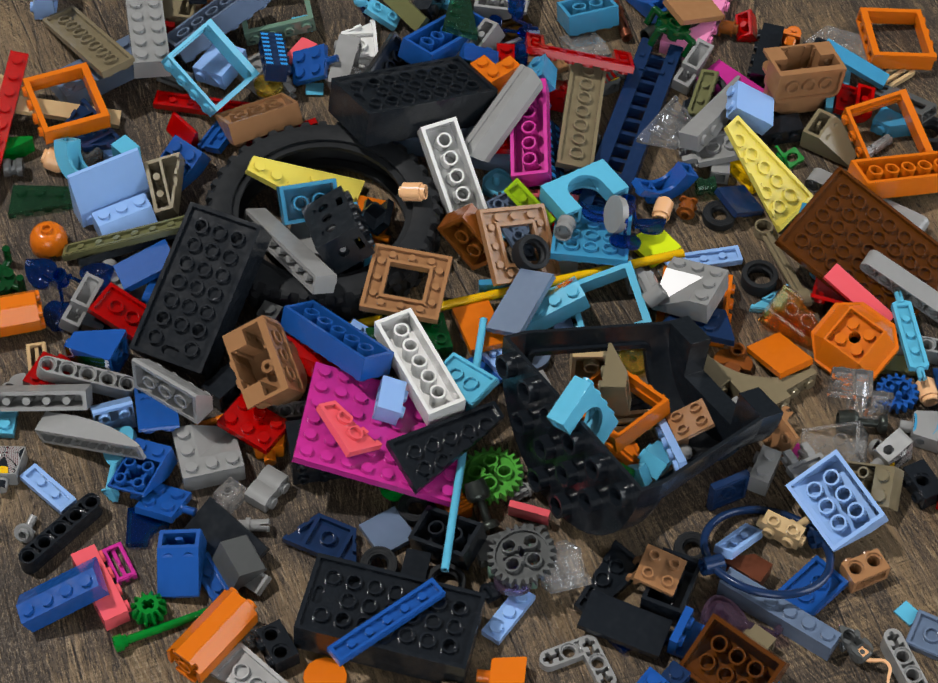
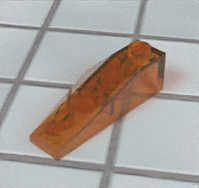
M784 284L766 306L758 321L772 332H780L790 341L813 352L811 331L818 324V321L815 319L816 315L812 310L809 311L803 303V298Z

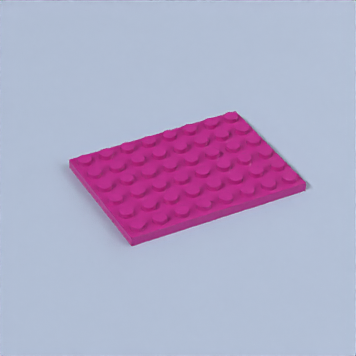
M316 362L292 462L450 507L458 459L415 495L386 447L388 440L426 426L409 395L406 402H403V406L406 407L404 416L398 419L396 425L372 419L377 390L381 381L373 378L357 381L353 376L339 368ZM335 400L353 416V421L360 428L364 426L369 431L368 435L374 441L378 439L383 445L379 450L346 457L316 411L318 404Z

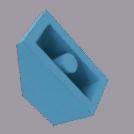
M886 106L882 107L873 118L870 131L883 137L889 134L893 138L911 136L903 115Z

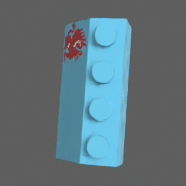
M575 276L549 289L525 331L548 329L591 307Z

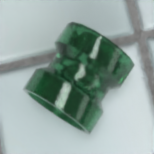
M709 176L706 179L699 177L695 181L697 196H702L704 193L716 195L714 193L717 188L715 176Z

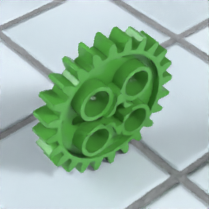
M491 446L489 451H486L483 447L481 453L475 450V456L467 455L468 461L466 460L462 483L463 493H465L464 484L481 478L485 479L491 491L490 497L485 499V501H488L489 506H491L492 501L499 504L500 499L507 502V496L514 497V491H520L519 486H523L524 471L520 459H516L514 453L509 455L508 449L501 452V447L494 451Z

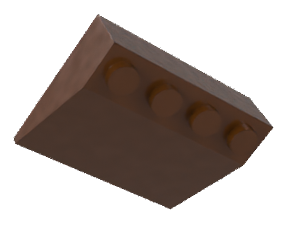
M715 613L712 614L680 662L681 666L691 672L690 677L698 683H778L790 666L782 658Z

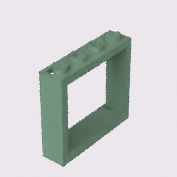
M304 0L308 16L251 29L248 27L247 20L243 21L242 27L247 46L259 44L260 31L282 33V38L316 31L310 0Z

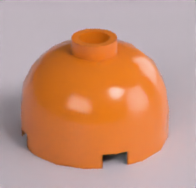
M53 221L38 223L30 233L32 252L42 259L47 260L53 256L60 257L64 246L69 244L65 229Z

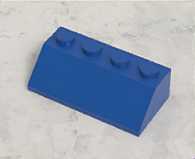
M94 557L20 594L16 608L21 624L31 632H35L109 595L98 559Z

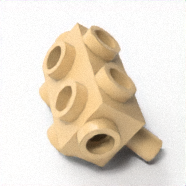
M768 509L765 516L760 515L756 526L760 527L759 529L762 530V534L766 538L781 542L786 548L797 550L798 547L802 548L807 539L804 536L805 526L810 523V520L807 516H804L796 522Z

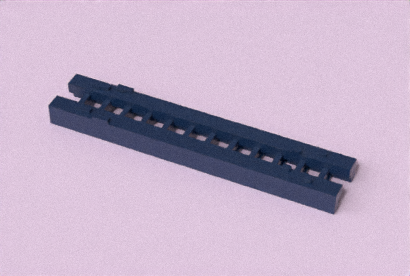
M642 37L633 59L634 72L633 74L628 73L594 159V162L604 159L613 170L622 172L617 174L629 186L627 203L634 189L631 182L635 177L638 178L668 98L672 80L681 63V54L683 53V47L670 44L665 58L652 55L654 46H649L647 44L649 39ZM622 129L628 130V131H632V132H636L637 134L631 133V132H627V131H623ZM617 142H620V143H623V144H627V145H631L632 147H629V146H626V145H622V144H618ZM612 155L618 156V157H622V158H626L627 160L620 159V158H616V157H612ZM583 188L578 204L582 207L583 211H591L593 208L604 212L607 201L596 197L597 195L601 196L598 192Z

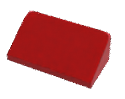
M749 9L735 14L736 24L739 25L736 34L737 42H758L756 16L753 11Z
M173 112L166 131L172 137L177 135L196 147L199 143L198 132L180 115Z

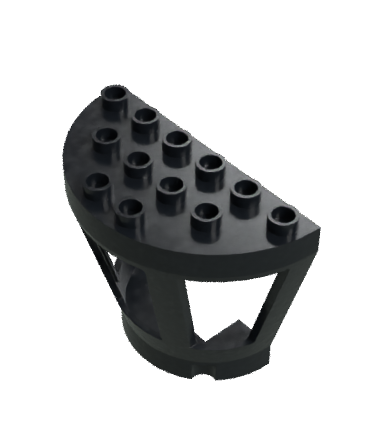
M689 316L661 322L522 331L503 337L502 354L498 355L495 360L496 370L503 380L505 402L512 431L528 469L527 480L530 488L536 493L541 491L549 502L550 510L555 518H564L577 529L593 535H607L639 524L655 510L663 497L717 461L729 458L746 445L768 438L778 427L784 412L759 387L739 393L737 403H735L704 371L711 338ZM608 343H612L615 350L643 348L644 367L648 384L669 399L670 413L702 398L715 427L689 439L688 445L692 448L693 456L687 460L685 466L676 472L672 469L650 485L641 487L582 419H580L571 434L551 424L546 416L561 395L532 364L535 356L607 351ZM639 397L631 399L630 411L650 410L653 408ZM621 424V425H616V427H618V426H628V425H627V424Z

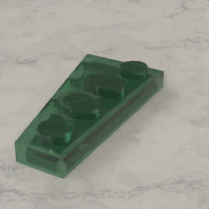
M471 0L449 1L442 31L477 41L478 32Z
M13 185L8 216L9 219L16 218V215L21 214L30 216L33 215V212L44 211L48 213L57 208H62V210L73 208L69 186Z

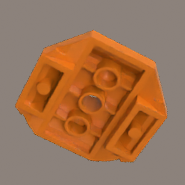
M864 302L835 303L811 331L814 363L845 386L874 381L899 351L895 324ZM853 337H857L860 339V341L857 343L850 342V339Z

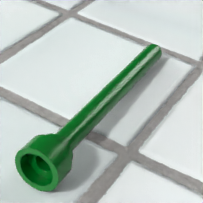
M207 608L127 636L125 634L111 636L114 648L118 653L126 650L125 648L129 647V644L193 622Z

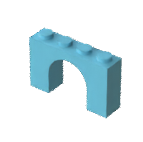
M601 159L541 185L539 200L545 204L557 220L561 215L566 214L572 216L577 223L581 221L582 207L570 195L572 191L586 188L598 192L606 201L613 195H620L627 200L629 186L604 159Z
M574 375L546 417L554 427L571 434L586 413L584 418L585 424L604 444L619 421L614 416L615 412L607 406L608 402L600 396L601 392L593 386L594 382L587 377L580 378Z

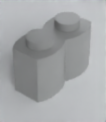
M269 464L266 465L257 479L245 491V502L264 513L269 509L272 510L278 502L277 498L288 491L290 487L289 476Z

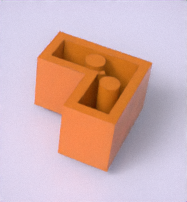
M483 55L470 63V66L498 89V93L520 65L511 56L495 64L486 55Z

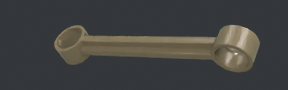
M768 219L757 220L754 225L753 234L757 239L763 240L793 292L796 307L799 310L811 307L812 297H810V291L802 287L784 253L774 244L776 239L772 234L773 223ZM758 228H767L769 231H761Z

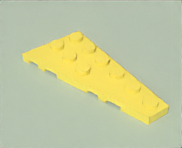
M737 115L724 128V131L776 231L779 233L799 213L802 202L808 203L814 195Z
M257 156L251 158L245 171L246 175L275 190L279 186L336 178L337 187L341 185L344 191L348 190L353 197V202H357L365 182L360 179Z

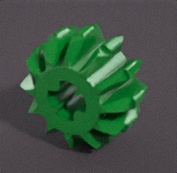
M150 591L148 595H145L142 592L141 598L135 596L134 603H131L132 619L136 620L138 626L144 623L146 628H148L149 624L157 625V621L163 622L164 616L168 612L166 600L162 599L160 593L154 595Z

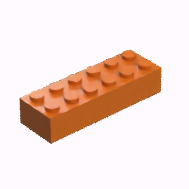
M938 151L854 159L850 161L847 170L848 173L882 199L938 193Z

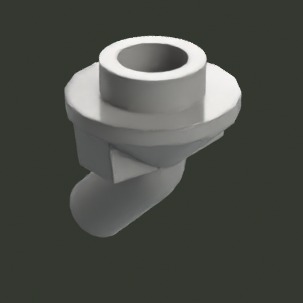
M30 514L26 523L18 524L15 527L14 536L18 541L23 543L32 541L36 532L33 530V526L38 519L37 516Z

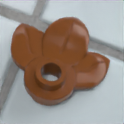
M735 343L734 347L729 346L728 349L719 350L713 358L725 367L740 372L741 369L751 371L753 367V361L747 355V350L741 343Z

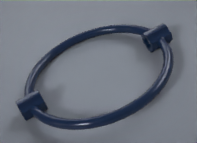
M766 506L735 507L714 516L702 530L700 550L703 558H699L698 561L700 573L703 576L716 574L730 586L751 595L771 599L802 597L815 592L826 584L834 570V553L817 528L811 523L805 526L806 531H808V545L811 549L823 548L826 566L822 575L805 587L792 590H769L746 584L725 572L727 565L725 557L721 553L711 555L708 546L711 531L720 522L744 514L765 515L768 509L796 522L801 519V517L784 510Z

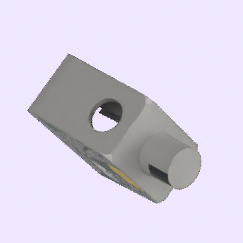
M898 428L875 448L874 458L870 464L901 467L911 460L914 441Z
M0 446V493H6L8 485L20 484V475L24 472L28 462L26 447Z

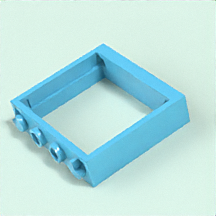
M211 18L161 61L165 70L174 76L177 83L183 86L190 98L195 100L200 105L202 111L208 114L209 117H212L260 74ZM202 33L244 79L217 105L211 101L174 59L175 56Z
M631 261L578 280L582 290L586 293L628 277L643 319L636 323L652 322ZM581 312L572 316V319L577 321L574 327H585Z

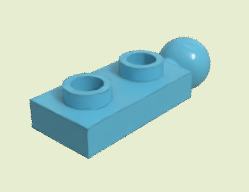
M353 0L357 7H365L363 13L391 31L396 29L400 17L393 10L377 0Z

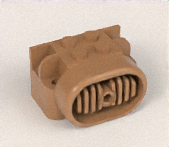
M829 41L763 48V53L768 59L762 65V70L765 73L763 93L773 97L775 112L781 114L813 112L823 106L825 98L834 97L839 93L847 67Z
M261 315L222 336L230 358V367L235 372L237 378L236 385L242 392L247 409L250 410L255 406L259 409H265L272 405H284L298 401L303 396L307 388V374L304 365L299 358L295 344L287 339L284 328L277 320Z

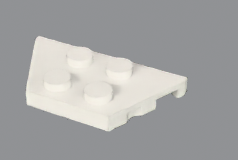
M370 19V23L364 26L359 24L352 29L341 32V34L361 38L363 46L357 67L365 70L378 52L376 22L374 19Z

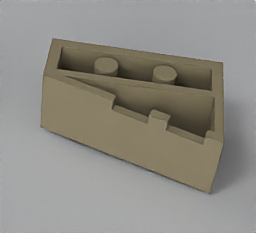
M180 152L145 161L144 167L156 216L160 221L179 216L185 167L184 157Z

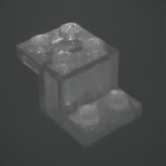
M845 367L832 368L826 396L846 398V410H856L859 418L877 420L882 414L889 415L894 393L873 391V371Z
M568 540L556 542V567L550 568L551 575L544 574L546 581L540 579L541 587L550 594L591 585V576L585 573L581 548L568 542Z

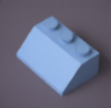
M145 193L91 213L93 226L98 236L158 222Z

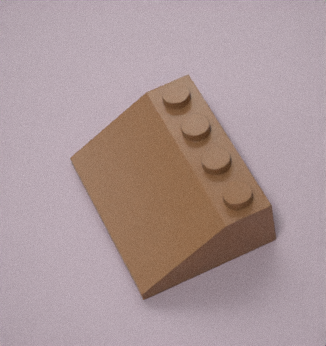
M283 92L214 114L228 141L237 147L247 144V141L254 140L257 137L264 138L272 130L281 132L285 126L292 125L296 128L299 127V124L303 123L298 102Z

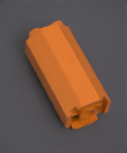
M39 290L0 296V338L46 328L42 302H39L41 301Z
M233 587L224 590L166 651L168 660L171 664L175 661L178 664L175 669L193 683L198 680V683H202L258 623V614L255 611L257 608L256 604L250 599L243 598Z

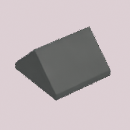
M247 535L220 542L212 558L228 588L233 587L237 591L267 570Z

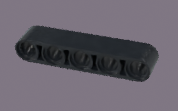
M95 493L84 495L22 548L18 554L22 571L26 574L37 572L100 518L103 512L100 497Z

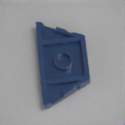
M83 98L80 101V106L77 110L74 109L71 116L65 122L95 115L97 112ZM109 127L73 138L81 140V150L85 153L111 149V144L120 137Z
M716 308L707 324L693 320L711 338V342L734 347L735 337L726 310ZM671 314L663 321H670L681 317Z
M321 513L311 517L308 522L299 525L296 531L290 535L285 534L282 538L283 543L316 557L318 553L357 562L356 528Z

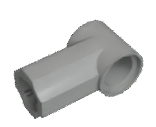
M651 270L643 271L639 274L638 282L644 292L642 297L651 308H654L667 298L668 294Z

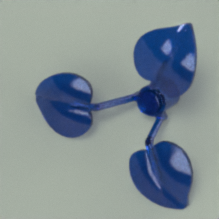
M508 0V12L512 15V19L524 26L520 27L519 30H502L503 32L518 33V36L523 39L515 43V60L527 67L526 32L540 34V30L537 26H532V24L521 20L526 0ZM491 15L488 18L499 23L500 27H502V18L500 16Z
M631 194L621 195L622 198L627 200L629 217L633 214L634 221L632 225L636 229L648 235H659L663 232L666 218L637 219L636 197ZM581 201L582 215L592 222L604 223L603 206L588 205ZM626 219L625 223L627 226L623 230V235H611L609 243L620 249L638 250L641 247V240L637 236L627 235L628 219Z
M50 259L25 260V273L33 287L45 289L50 282L58 287L60 302L51 301L43 309L45 323L52 331L63 330L59 328V323L70 302H64L62 289L69 285L70 279L80 283L86 272L104 280L99 291L101 292L110 283L114 273L113 266L105 263H91L80 270L79 275L81 279L72 276V274H67L65 269L58 268L56 263Z

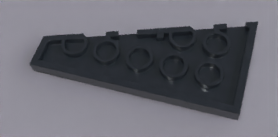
M494 400L388 440L386 447L416 495L499 425L504 419V414Z

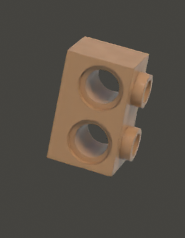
M876 548L871 551L865 550L857 557L846 558L841 562L838 573L849 581L847 589L852 594L887 579L891 567L879 549Z

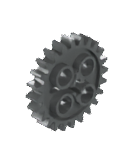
M523 523L520 529L515 524L514 530L511 531L509 527H506V534L499 532L500 539L493 538L495 545H489L491 552L487 553L488 565L491 567V573L495 574L496 580L501 579L502 585H506L509 582V586L512 589L515 584H518V588L521 590L523 584H526L527 588L530 589V583L533 582L538 586V579L546 581L544 574L551 575L550 568L556 567V546L554 545L553 538L549 537L548 532L543 534L541 527L535 531L534 524L529 529H527L525 523Z

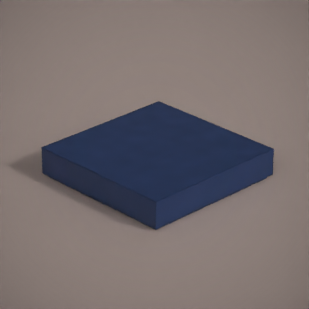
M744 185L717 187L714 192L734 218L758 216L764 212V209Z
M747 469L710 484L706 503L709 512L745 498L750 473Z

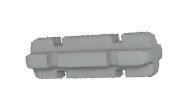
M886 134L866 147L870 157L892 144L893 137Z

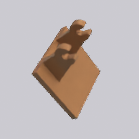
M702 398L674 411L666 417L678 445H688L690 438L715 427Z
M788 406L782 407L781 410L784 413L776 430L768 438L762 440L766 446L779 450L782 453L788 449L792 451L800 439L787 421L793 414V411L787 412L790 409Z
M648 543L644 553L634 557L633 564L636 565L639 562V566L632 574H627L626 581L629 582L631 579L634 585L642 583L673 597L687 561Z

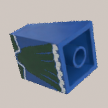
M125 329L74 331L64 345L67 358L71 361L120 373L130 355L127 331Z

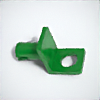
M778 145L775 146V155L789 170L805 160L796 147L783 153ZM791 154L798 156L794 162L788 161L787 157Z

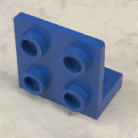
M685 607L668 642L667 653L681 659L684 658L705 626L695 621V618L692 617L693 608Z

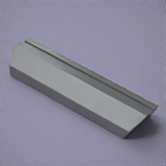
M523 64L516 68L464 141L471 157L484 162H490L543 89L542 81L533 69Z

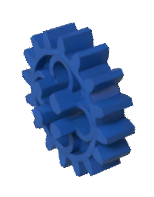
M895 373L894 377L887 374L886 379L881 377L880 382L876 384L874 396H877L876 402H882L881 408L888 407V412L894 409L896 414L899 413V410L906 413L908 408L912 410L914 404H917L919 391L916 390L917 384H911L913 379L906 380L904 374L902 377H898L897 373Z

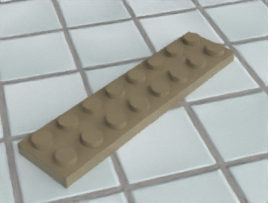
M74 5L42 19L47 29L84 62H87L103 79L111 77L121 70L128 69L135 61V58Z
M580 63L570 64L555 167L575 171L594 162L607 72L601 70L600 67L593 66V68H587Z

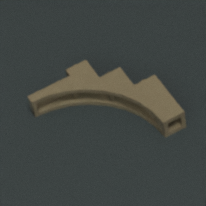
M708 354L704 366V371L725 393L728 392L732 398L738 396L741 392L759 387L780 409L783 406L789 407L790 399L795 398L799 392L812 388L817 376V372L813 367L782 379L778 377L752 376L725 367Z

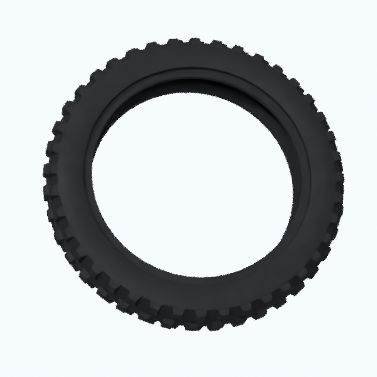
M319 121L318 125H310L309 122H304L301 124V127L296 128L288 125L284 127V131L277 132L272 130L268 132L267 137L264 139L261 137L252 140L251 146L244 145L238 150V156L232 155L227 160V165L219 169L217 172L218 178L212 181L210 185L211 190H208L205 199L206 207L243 219L245 209L267 187L264 183L245 174L253 156L311 169H342L370 178L385 188L397 201L405 222L398 239L392 246L430 253L438 252L440 248V236L442 234L437 230V227L443 220V208L440 207V196L436 191L433 179L428 177L427 168L423 164L419 165L418 158L413 153L408 154L407 148L401 143L395 145L393 142H390L389 144L364 147L340 122H337L336 125H327L326 121ZM403 182H422L427 184L428 197L421 202L402 201L398 194L399 186H402ZM263 259L247 300L254 309H259L265 300L283 306V308L286 305L315 300L345 321L347 318L352 317L355 320L362 319L365 314L369 313L360 311L359 304L370 264L358 270L337 275L334 293L312 294L289 271L281 269ZM390 267L384 294L406 297L410 294V289L417 287L421 282V278L427 273Z

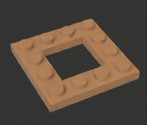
M544 203L479 209L476 211L493 286L510 285L520 270L515 263L509 264L501 228L529 225L530 233L542 237L551 251L552 233ZM535 249V253H536L537 261H529L530 263H533V264H537V263H538V260H539L538 252H537L536 249ZM553 259L549 260L546 267L538 270L540 272L552 273L554 276L562 275L559 262Z
M375 243V254L371 258L359 310L390 316L411 308L420 322L438 325L453 257ZM390 267L428 273L422 300L384 294Z

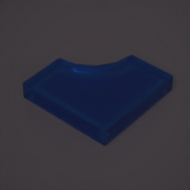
M128 508L126 547H148L152 536L160 530L170 528V523L135 513V508Z

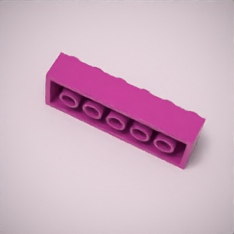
M546 78L540 79L543 89L510 133L511 179L513 182L516 178H519L526 187L541 186L552 181L550 94Z

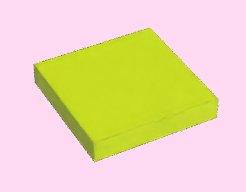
M657 223L631 238L629 245L640 257L681 249V246ZM660 263L654 264V265H649V266H650L651 268H654L655 266L659 265Z

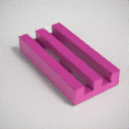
M121 541L102 549L106 563L113 571L116 583L122 585L124 581L127 583L131 578H138ZM117 548L119 549L130 571V573L128 574L126 573L115 551V549ZM108 552H111V554H112V556H113V558H114V560H115V562H116V564H117V566H118V568H119V570H120V572H121V574H122L121 577H119V575H118V573H117V571H116V569H115V567H114V565H113V563H112V561H111V559H110V557H109V555H108Z

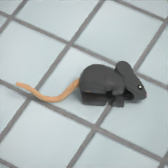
M839 625V632L842 633L839 640L840 651H847L852 661L856 664L864 662L885 663L888 666L886 683H889L892 673L891 664L886 659L870 658L874 648L868 639L861 638L858 629L854 631L852 628Z

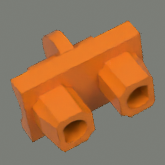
M797 26L784 28L781 46L800 44L801 29Z

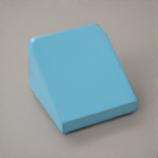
M646 463L627 465L635 470L634 479L641 487L648 486L653 481Z

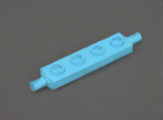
M895 291L896 301L892 303L891 311L908 371H916L918 381H925L927 377L924 370H928L929 361L911 301L904 300L902 291Z

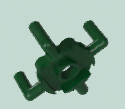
M653 6L644 23L650 25L656 15L658 18L655 23L656 29L647 44L653 47L661 33L666 34L667 38L673 42L685 40L688 44L681 54L685 58L691 48L696 45V40L689 35L691 30L689 31L690 25L681 26L670 15V12H663L659 7Z
M5 245L2 247L5 260L2 265L0 264V296L11 294L13 291L24 292L27 290L24 276L17 275L15 278L13 269L9 268L13 259L10 247Z

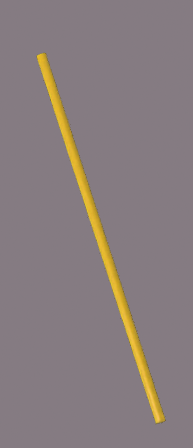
M682 248L628 261H631L634 269L671 261L673 256L685 258V254ZM604 265L555 276L556 279L551 287L573 276L579 280L612 268L614 265ZM510 286L444 300L441 311L486 300L503 298ZM380 315L358 319L357 321L371 327L374 326V321L380 319Z

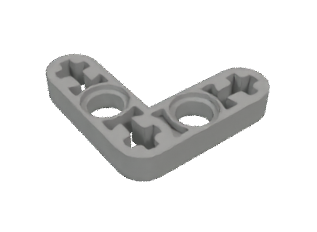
M592 635L576 638L544 650L540 654L539 666L546 672H552L583 660L594 683H603V673H605L604 677L607 682H617V678L598 640ZM585 643H588V645H592V655H590L591 652L589 648L584 647ZM566 649H570L575 653V655L573 657L568 658L565 657L562 652ZM545 658L553 660L552 664H549L548 661L545 662ZM594 660H600L603 663V667L595 668L591 663Z

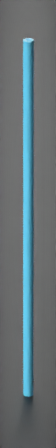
M481 317L479 320L473 364L478 367L481 366L486 333L485 327L487 326V318ZM466 406V410H465V411H468V410H470L471 408L468 407V406ZM467 452L459 457L457 461L440 569L444 573L449 572Z

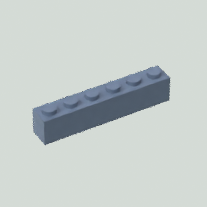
M731 567L726 572L746 584L767 589ZM723 580L719 581L716 595L822 659L828 661L838 646L842 633L787 600L751 595L730 586Z

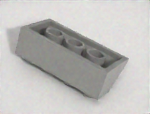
M133 358L131 360L134 387L197 425L213 410V398L207 391L199 389L192 382H187L176 373L168 371L162 365L150 359Z

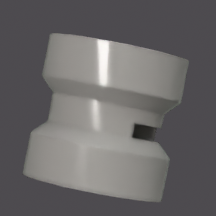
M566 214L558 218L553 230L556 239L568 241L572 237L576 227L575 219Z

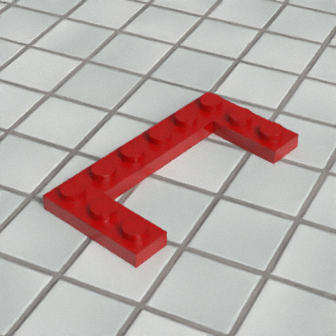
M526 32L525 46L526 53H529V56L537 57L546 54L551 61L560 59L565 60L564 62L574 65L575 63H580L587 68L595 66L607 72L615 70L622 75L633 74L635 66L631 52L614 49L612 58L545 45L544 35Z

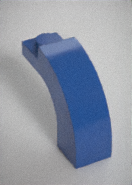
M678 161L667 174L658 179L646 180L635 177L631 183L637 195L644 197L648 204H655L658 197L666 196L673 199L679 196L699 176L690 164Z

